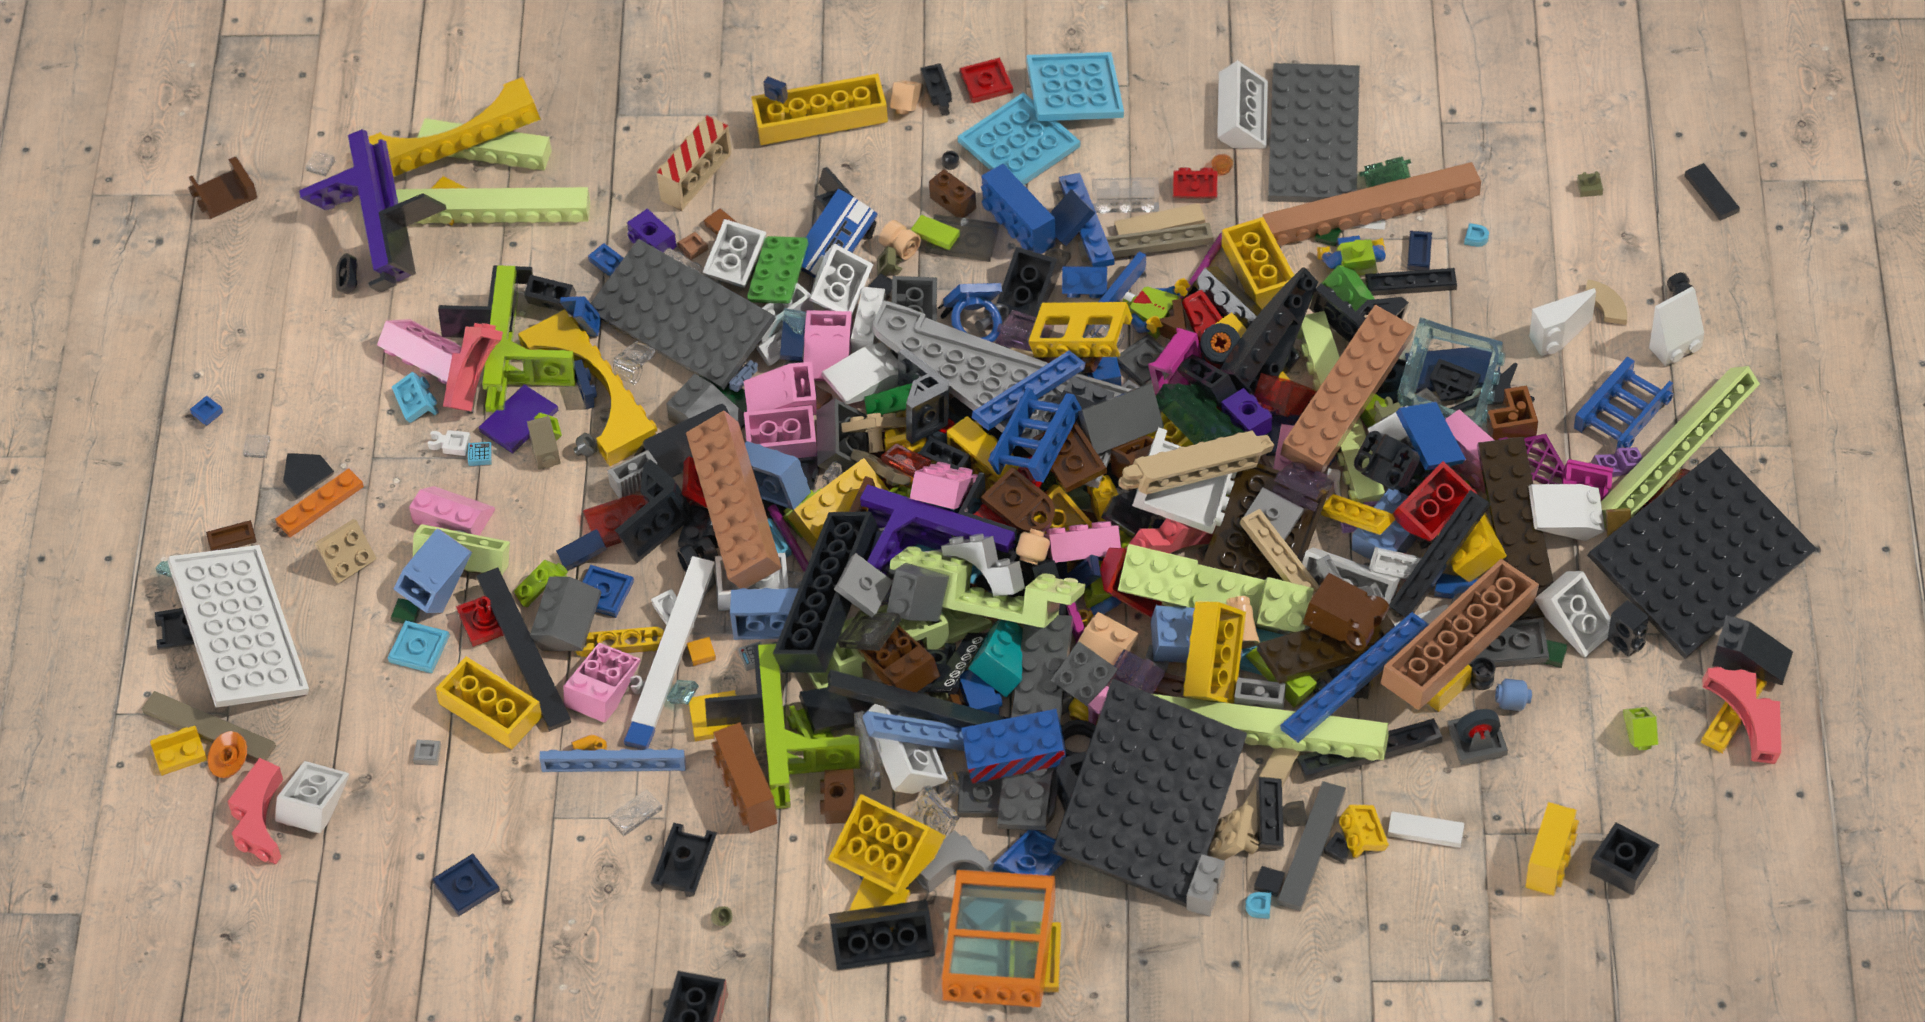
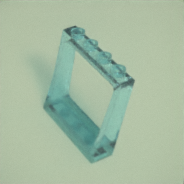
M1420 317L1397 393L1400 406L1432 403V401L1415 394L1432 339L1492 352L1476 412L1473 416H1468L1481 428L1482 423L1487 422L1488 404H1493L1495 391L1492 390L1493 385H1498L1500 380L1498 367L1503 366L1505 363L1506 353L1503 352V342ZM1438 404L1445 419L1456 412Z

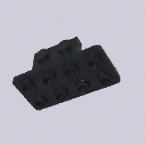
M719 404L645 439L643 446L656 460L657 465L673 478L683 473L684 461L689 456L693 458L686 432L722 411L728 414L729 412L724 404Z

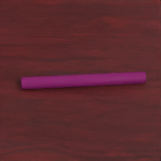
M1222 233L1218 235L1214 244L1188 283L1191 286L1204 268L1210 266L1221 249Z
M775 504L771 505L768 511L802 571L805 573L809 562Z

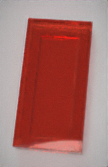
M897 443L881 455L883 463L913 478L915 471L923 469L924 466L929 467L931 464V460Z

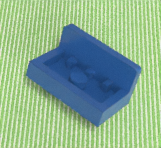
M1062 266V294H1067L1068 298H1080V294H1089V298H1102L1103 294L1107 292V267Z

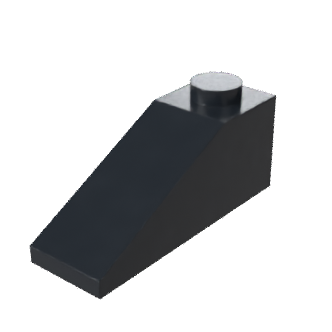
M1194 354L1185 359L1176 369L1207 400L1221 409V401L1237 392L1227 373Z

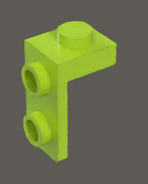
M544 559L514 590V593L524 607H528L545 590L549 577H568L566 575L568 571L560 563L554 564Z

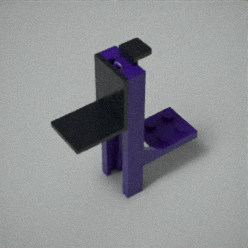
M361 129L348 135L354 167L299 190L301 199L323 210H331L338 204L350 202L357 196L360 197L373 270L380 273V278L370 281L368 284L370 288L382 292L397 286L396 281H401L416 274L407 226L446 210V205L424 193L398 203L387 142L380 139L378 143L372 145L369 143L367 131Z
M979 472L958 514L871 485L866 486L860 498L861 506L869 508L868 512L872 513L878 527L884 528L867 562L887 577L890 570V560L907 547H914L920 544L938 550L942 549L941 546L950 543L949 539L963 536V540L970 539L969 536L975 534H983L984 537L993 536L998 560L1010 559V562L1019 561L1016 553L1017 531L1014 527L973 515L983 504L981 496L986 492L985 474Z

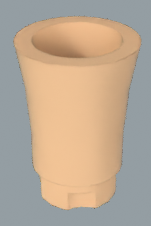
M1246 596L1227 599V605L1246 611L1242 649L1257 646L1260 641L1254 623L1250 599Z

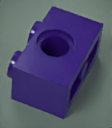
M648 208L627 222V235L631 242L636 243L640 239L665 254L677 248L675 233Z
M1244 388L1221 401L1222 416L1238 433L1253 431L1256 436H1264L1272 431L1271 413L1268 409L1263 408L1258 403L1256 397L1253 394H1249Z

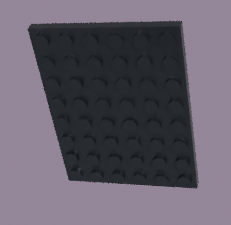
M1718 448L1593 548L1587 556L1632 604L1649 616L1648 621L1686 659L1723 628L1727 615L1737 617L1810 557L1817 548L1723 450Z
M1112 679L1051 853L1187 908L1188 890L1201 855H1207L1247 733Z

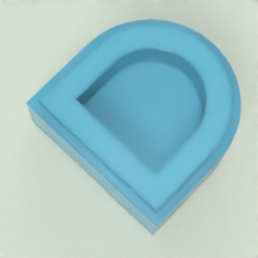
M1469 223L1464 245L1481 247L1487 244L1489 240L1488 229L1482 225Z
M1255 892L1250 894L1246 899L1247 913L1255 918L1270 919L1271 893Z

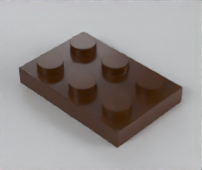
M1075 421L1051 467V471L1066 493L1107 473L1106 466ZM1046 431L1033 437V439L1041 440Z

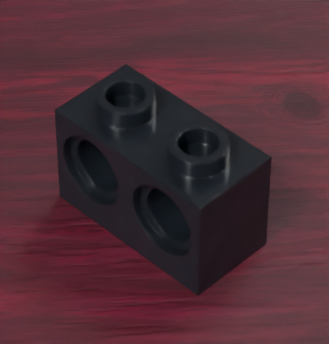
M1626 600L1611 613L1607 641L1628 657L1635 651L1639 652L1646 644L1645 637L1648 631L1649 616L1629 600Z

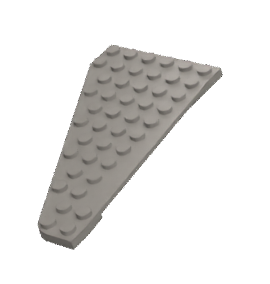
M883 300L874 319L873 332L880 341L896 353L906 348L947 379L949 381V393L973 411L1048 364L925 318L926 314L885 300ZM1081 374L1074 375V377L1114 392V397L1132 390ZM1070 379L1038 398V401L1057 403ZM1035 409L1030 419L1048 422L1053 412ZM1011 416L995 427L1003 433ZM1025 428L1021 437L1033 439V437L1043 433V430ZM1022 447V448L1025 449L1027 452H1029L1031 455H1034V453H1035L1036 450H1037V449H1031V448ZM1111 449L1098 454L1106 468L1111 458ZM1103 475L1084 485L1098 488Z

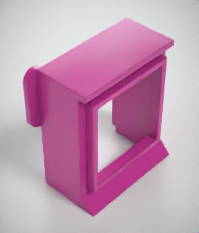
M1177 328V334L1172 337L1156 361L1148 364L1155 395L1166 399L1179 400L1190 383L1176 369L1192 354L1202 360L1203 358L1197 334ZM1162 372L1169 374L1165 381Z

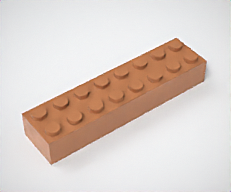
M1374 305L1284 440L1280 455L1321 477L1411 341L1415 326Z
M722 411L686 432L728 580L739 588H748L780 570L782 567L739 422L725 411Z
M1500 559L1384 666L1381 684L1420 710L1535 602L1539 584Z

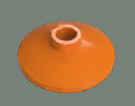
M228 731L218 736L212 743L208 753V766L215 776L228 778L241 769L247 756V744L244 737L237 732Z

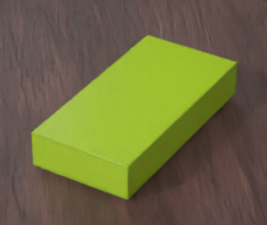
M920 215L910 229L919 235L921 239L947 250L951 249L960 236V230L924 215Z

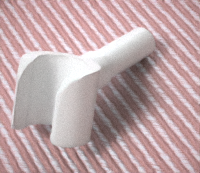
M1329 468L1327 482H1333L1335 495L1341 496L1340 470Z
M632 676L630 678V682L633 684L630 686L631 690L635 694H641L645 682L642 681L640 676Z

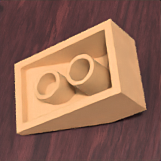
M1099 612L1090 621L1078 640L1117 669L1120 668L1129 655L1133 656L1138 650L1137 632ZM1117 672L1114 674L1112 679H1115L1117 677Z

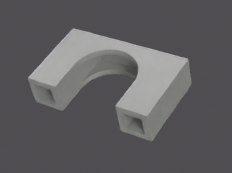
M954 830L945 837L936 857L914 880L930 893L947 878L956 874L957 870L996 871L992 870L994 864L989 861L987 855L982 850L978 851L975 849L965 835L961 836ZM977 898L962 911L963 924L970 930L990 931L1019 907L1023 901Z

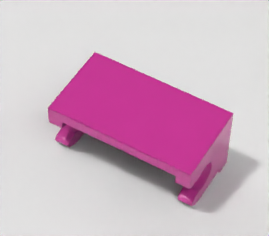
M1568 459L1562 472L1561 484H1583L1599 488L1600 501H1602L1608 495V489H1611L1613 468Z

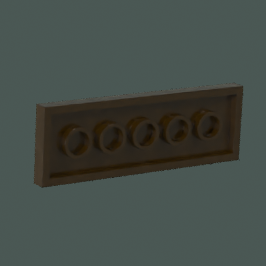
M1386 614L1381 624L1374 629L1373 637L1362 651L1352 649L1345 640L1339 641L1313 628L1258 643L1256 650L1277 682L1281 684L1354 662L1393 629L1395 625Z

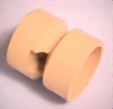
M892 220L882 229L879 243L885 248L887 246L895 248L897 256L903 260H908L918 250L921 237L912 230L907 229L897 220Z

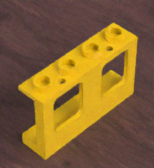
M1127 302L1042 303L1028 342L1034 357H1059L1067 351H1071L1077 357H1120L1117 341L1123 324H1131L1132 315ZM1044 324L1068 325L1062 338H1040ZM1086 325H1110L1108 334L1104 338H1083Z

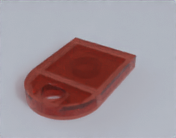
M628 495L583 510V515L590 532L597 529L606 547L622 543L615 529L648 502L642 495Z

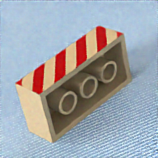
M706 115L701 122L696 124L692 133L683 139L682 144L677 150L671 153L669 159L660 165L656 175L660 200L683 211L729 158L732 151L727 124Z

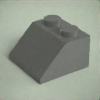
M905 562L895 571L886 613L906 620L939 621L949 576Z

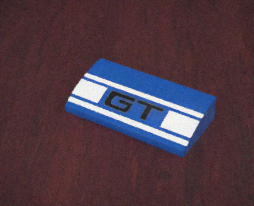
M838 189L805 237L808 239V247L800 271L816 278L824 255L833 244L853 253L878 216L877 212L853 196Z

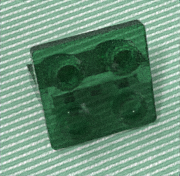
M1402 156L1385 160V165L1382 162L1364 166L1365 171L1359 172V175L1364 176L1367 188L1409 178L1411 176L1408 164L1411 163V159L1404 160Z

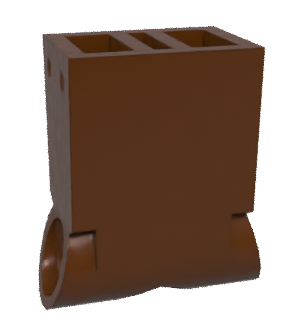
M1328 573L1310 600L1302 624L1339 641L1345 640L1352 649L1362 651L1373 637L1374 629L1381 624L1388 613L1390 606L1384 598L1373 595L1368 596L1364 590Z

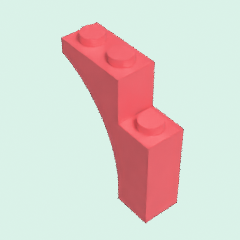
M474 323V327H465L461 353H452L443 407L472 411L474 396L482 369L491 351L502 340L503 332L495 330L496 326Z
M1166 518L1160 528L1140 529L1129 544L1170 554L1188 546L1209 544L1213 534Z
M1721 667L1708 668L1702 679V687L1724 699L1741 718L1750 740L1751 761L1775 764L1781 755L1780 701H1773L1770 698L1756 699V673L1747 672L1746 670H1724Z
M259 758L228 800L232 816L240 821L233 830L232 836L235 846L240 851L245 853L248 851L255 854L261 861H270L277 864L281 854L277 843L267 832L266 816L270 801L284 779L279 766Z

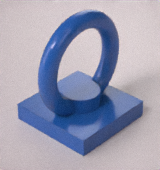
M1001 283L959 284L943 298L944 308L954 307L951 314L953 328L966 332L960 321L963 308L965 310H977L984 307L991 314L993 328L982 339L994 342L1001 332L1002 319L999 310L991 301L1002 292Z

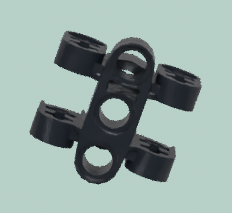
M1372 431L1366 436L1354 460L1355 469L1361 472L1362 475L1393 491L1398 490L1407 496L1414 491L1417 485L1423 482L1421 478L1426 479L1435 470L1430 469L1427 472L1424 469L1419 453L1414 448L1378 431ZM1369 458L1367 467L1362 468L1363 461Z

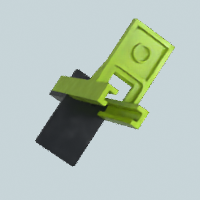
M493 265L488 306H438L442 337L464 338L465 327H474V323L496 326L495 330L503 332L502 340L494 347L485 362L483 390H487L486 412L504 410L508 384L575 386L576 383L573 351L528 350L513 342L519 295L518 284H528L530 275H533L532 267ZM522 360L523 371L510 365V361Z
M772 642V644L753 645L757 694L705 698L707 727L741 723V725L764 723L769 786L774 797L775 809L791 808L789 774L824 772V770L860 769L859 736L843 735L833 738L819 737L817 739H808L785 729L780 669L773 655L777 642ZM803 751L804 759L788 752Z

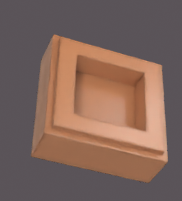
M696 232L677 242L678 248L690 260L709 250L708 244Z

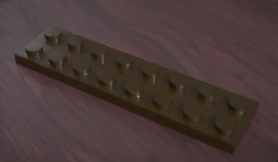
M1524 437L1478 442L1477 450L1487 499L1491 503L1489 509L1497 539L1507 555L1502 560L1539 584L1537 597L1554 582L1544 533L1534 529L1528 487L1533 484ZM1535 600L1516 620L1545 617Z

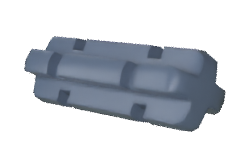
M752 360L748 361L729 381V389L738 392L744 386V381L750 379L758 371V364Z

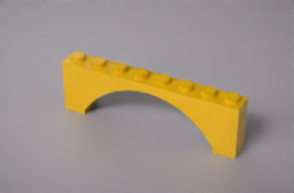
M520 77L503 84L504 88L498 97L482 113L452 130L420 138L390 137L383 135L381 132L368 138L369 143L372 145L378 143L380 139L387 142L393 177L539 121L541 118L524 78Z
M566 310L518 333L520 346L528 350L573 351L574 361L582 359L584 368L588 367L590 373L603 384L611 398V410L606 427L601 436L597 437L596 440L598 452L609 466L635 454L645 439L656 435L658 429L652 419L648 420L644 408L640 404L637 405L635 403L632 392L623 387L624 385L619 375L613 374L609 362L601 358V353L597 346L591 345L587 333L579 329L576 319L573 316L570 317Z

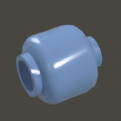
M1504 679L1501 684H1497L1495 701L1499 703L1502 709L1522 711L1526 703H1531L1532 690L1528 689L1525 681Z

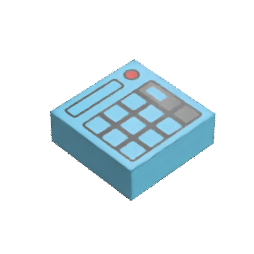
M491 442L468 443L469 466L492 465Z

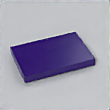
M524 384L505 402L504 410H496L479 426V432L513 454L530 438L527 421L535 420L534 417L539 412L553 416L559 411L558 406Z

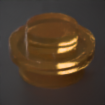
M1219 154L1213 157L1211 166L1214 171H1218V174L1225 175L1233 168V159L1226 154Z

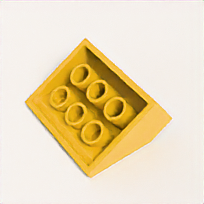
M860 794L828 860L900 895L936 857L946 836L927 825Z

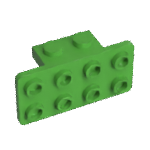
M768 236L765 238L758 263L755 267V273L750 283L747 295L748 301L782 304L791 302L808 247L807 238Z

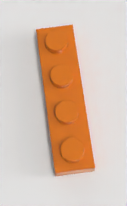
M348 468L275 518L276 524L291 538L364 487L363 482Z

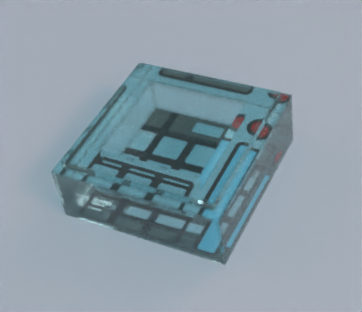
M677 680L668 694L667 700L672 704H688L699 686L695 681Z

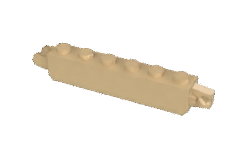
M1253 431L1224 438L1220 437L1208 442H1200L1188 447H1179L1167 452H1159L1147 457L1142 456L1135 459L1133 465L1123 469V477L1119 479L1118 483L1125 490L1138 488L1141 493L1150 494L1255 468L1260 456L1271 452L1274 444L1268 435L1256 436Z

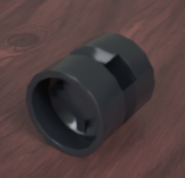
M708 536L694 541L693 546L687 544L676 550L677 557L685 573L692 556L700 558L698 555L700 553L702 559L715 562V556H718Z

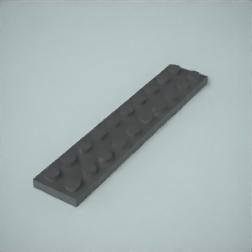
M1057 615L1045 628L1024 624L1021 643L1022 681L1015 687L1011 718L1056 709L1061 721L1064 689L1052 682L1051 679L1069 655L1073 628L1072 616ZM1054 767L1003 777L997 820L998 829H1047Z

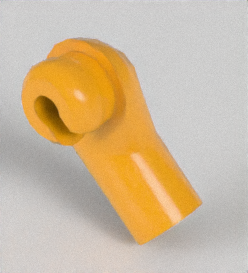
M593 734L571 742L573 750L580 749L583 751L588 749L595 751L597 749H607V742Z

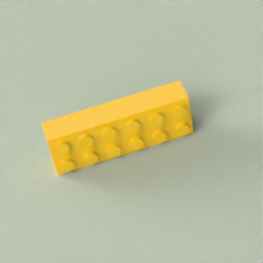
M878 73L788 89V98L784 104L765 97V94L751 96L753 116L760 145L888 122L887 104Z

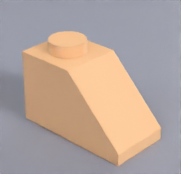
M907 80L894 82L890 108L896 109V113L909 114V111L916 110L923 83Z

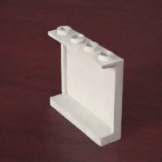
M1158 427L1148 456L1159 452L1175 450L1181 446L1165 441L1167 430ZM1237 472L1150 494H1144L1137 490L1132 506L1213 534L1215 526L1220 527L1225 513H1222L1221 510L1225 511L1229 497L1226 494L1230 495L1234 481L1230 479H1234Z

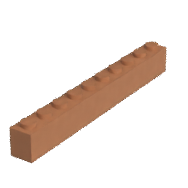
M1469 162L1266 213L1262 217H1264L1278 245L1284 246L1288 243L1304 241L1315 237L1316 233H1319V235L1328 234L1334 228L1339 227L1341 230H1347L1355 226L1367 225L1371 222L1387 220L1392 217L1479 196L1481 180L1473 163Z

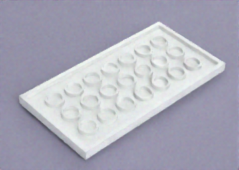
M260 545L169 556L168 565L215 707L308 695L309 687Z

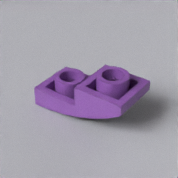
M1637 447L1618 448L1614 454L1594 455L1591 462L1592 464L1613 468L1612 477L1628 474L1643 457Z

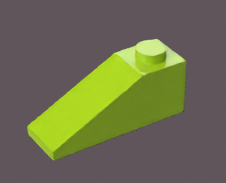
M1257 647L1246 655V658L1268 681L1277 682L1256 650ZM1310 675L1284 682L1285 699L1295 708L1312 694L1317 683Z

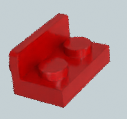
M1180 167L1178 170H1174L1173 198L1217 199L1218 171H1213V168L1208 167L1200 168V171H1193L1189 167Z

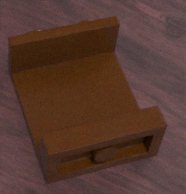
M237 156L228 159L231 171L198 185L193 175L189 176L191 184L188 187L193 199L197 197V204L201 212H206L210 219L258 198L255 185Z

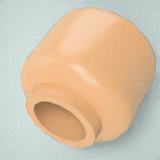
M1030 529V533H1021L1016 548V553L1020 556L1019 560L1038 565V562L1045 560L1050 541L1043 537L1044 532Z

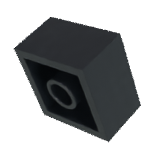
M1615 822L1592 857L1590 874L1634 896L1656 862L1660 844Z

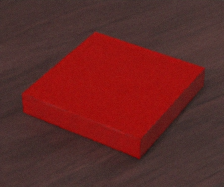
M1000 57L959 68L960 76L972 104L1013 93V86Z

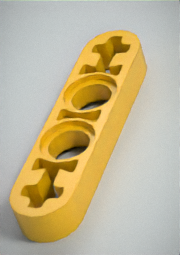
M644 627L589 632L586 639V647L583 648V651L575 652L581 657H588L595 648V641L598 644L606 639L614 641V644L609 647L624 653L657 651L664 631L659 627ZM654 636H658L657 641H653ZM629 637H635L638 639V641L632 645L627 644L625 642L626 639H628Z

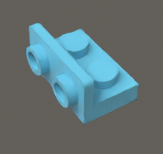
M411 372L392 386L405 420L409 423H412L427 411L434 415L439 413L436 407L437 400L428 389L430 388L429 382L425 377H419L414 372Z

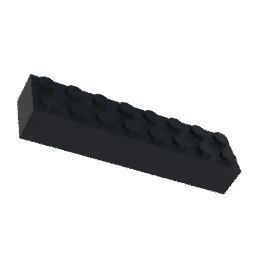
M828 512L773 652L782 673H826L852 605L849 600L835 591L834 588L849 560L855 553L866 561L872 553L876 532L880 531L871 512Z

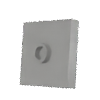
M1262 488L1244 517L1260 509L1285 541L1301 517L1304 508Z
M855 553L849 560L834 590L872 618L877 613L893 581Z

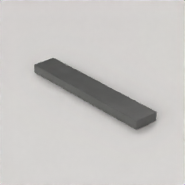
M1322 781L1280 892L1278 905L1298 911L1302 910L1346 793L1345 787Z

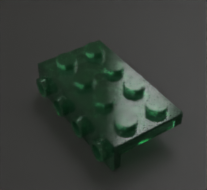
M1163 384L1156 395L1159 409L1194 445L1200 442L1216 440L1220 437L1224 438L1237 433H1245L1241 428L1236 427L1231 422V418L1221 412L1216 407L1217 404L1207 398L1202 393L1203 390L1195 384Z

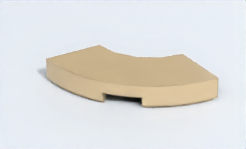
M1587 279L1586 291L1593 288L1596 290L1595 306L1602 312L1604 322L1627 325V309L1618 293L1603 283Z

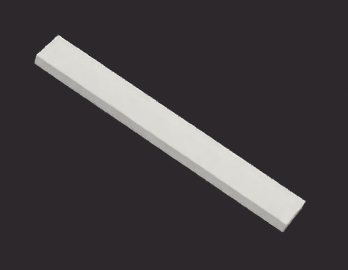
M692 556L631 722L656 728L715 568V562Z

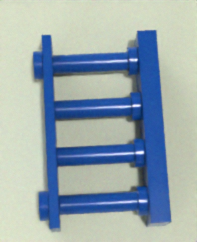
M1626 357L1576 413L1574 429L1582 433L1587 426H1593L1618 441L1617 449L1630 448L1641 430L1664 404L1668 405L1674 395L1672 393L1673 382L1669 381L1660 389L1636 375L1634 371L1635 361ZM1626 382H1631L1651 393L1655 398L1648 404L1622 389V386ZM1618 396L1639 408L1642 412L1637 418H1634L1610 404L1609 401L1613 397L1616 398ZM1600 411H1606L1630 426L1622 433L1596 417Z
M1027 387L1023 396L1020 397L1019 403L998 443L990 454L988 461L995 473L1001 475L1006 464L1025 467L1029 469L1035 481L1044 482L1079 415L1078 411L1082 410L1075 395L1066 393L1060 404L1038 401L1032 389ZM1035 409L1056 413L1050 422L1030 419ZM1025 428L1046 431L1041 440L1021 437ZM1015 446L1037 449L1031 459L1011 456Z

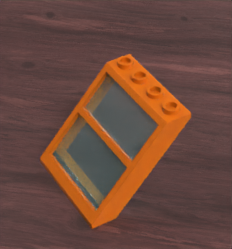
M957 870L942 973L943 1001L1041 1008L1056 899L1055 876Z

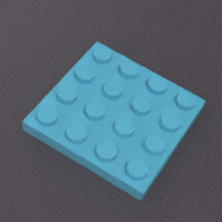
M1111 52L1026 55V65L1038 121L1124 117V108Z
M1024 92L958 136V143L989 170L1004 164L1023 185L1081 147L1080 140L1058 121H1038L1034 101Z

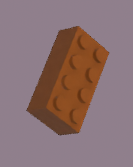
M741 723L714 731V742L711 743L715 754L713 758L717 769L721 768L723 772L721 776L725 787H729L731 790L730 798L733 806H738L740 811L738 816L742 826L747 825L749 832L753 833L777 824L774 797Z

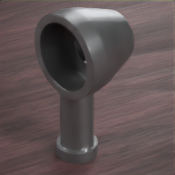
M995 303L994 305L1000 312L1003 325L1008 318L1009 309L1006 305ZM985 308L983 312L985 318L975 322V327L978 331H983L987 326L993 324L991 314Z

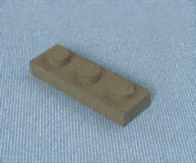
M853 449L850 458L857 462L864 458L879 478H886L885 482L895 487H898L899 484L909 486L912 479L909 475L871 453Z

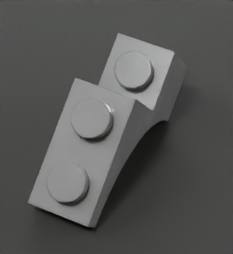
M975 534L969 536L970 539L963 540V536L949 539L950 543L941 546L943 556H957L975 565L986 577L993 596L1015 594L1025 589L1020 562H1010V559L998 560L993 536L984 537L983 534Z

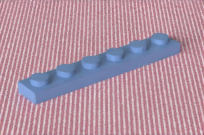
M867 711L862 716L869 737L965 751L962 727Z
M675 748L668 750L597 749L595 751H582L580 749L558 751L552 749L540 751L539 757L542 772L686 771L684 750Z

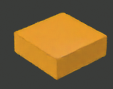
M710 637L687 643L693 666L716 660Z

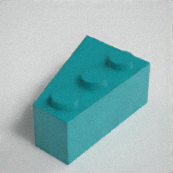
M999 619L987 632V636L968 669L1003 696L1007 697L1022 681L1021 643L1023 628L1016 622Z

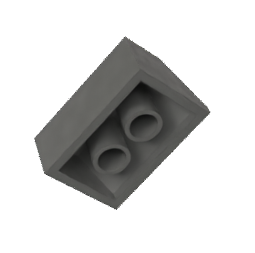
M835 398L817 410V465L835 475L843 474L857 463V461L850 458L853 449L869 453L868 433H842L841 423L850 422L851 417L864 416L865 419L867 418L866 414Z
M549 577L530 633L531 638L541 651H583L602 592L572 577Z

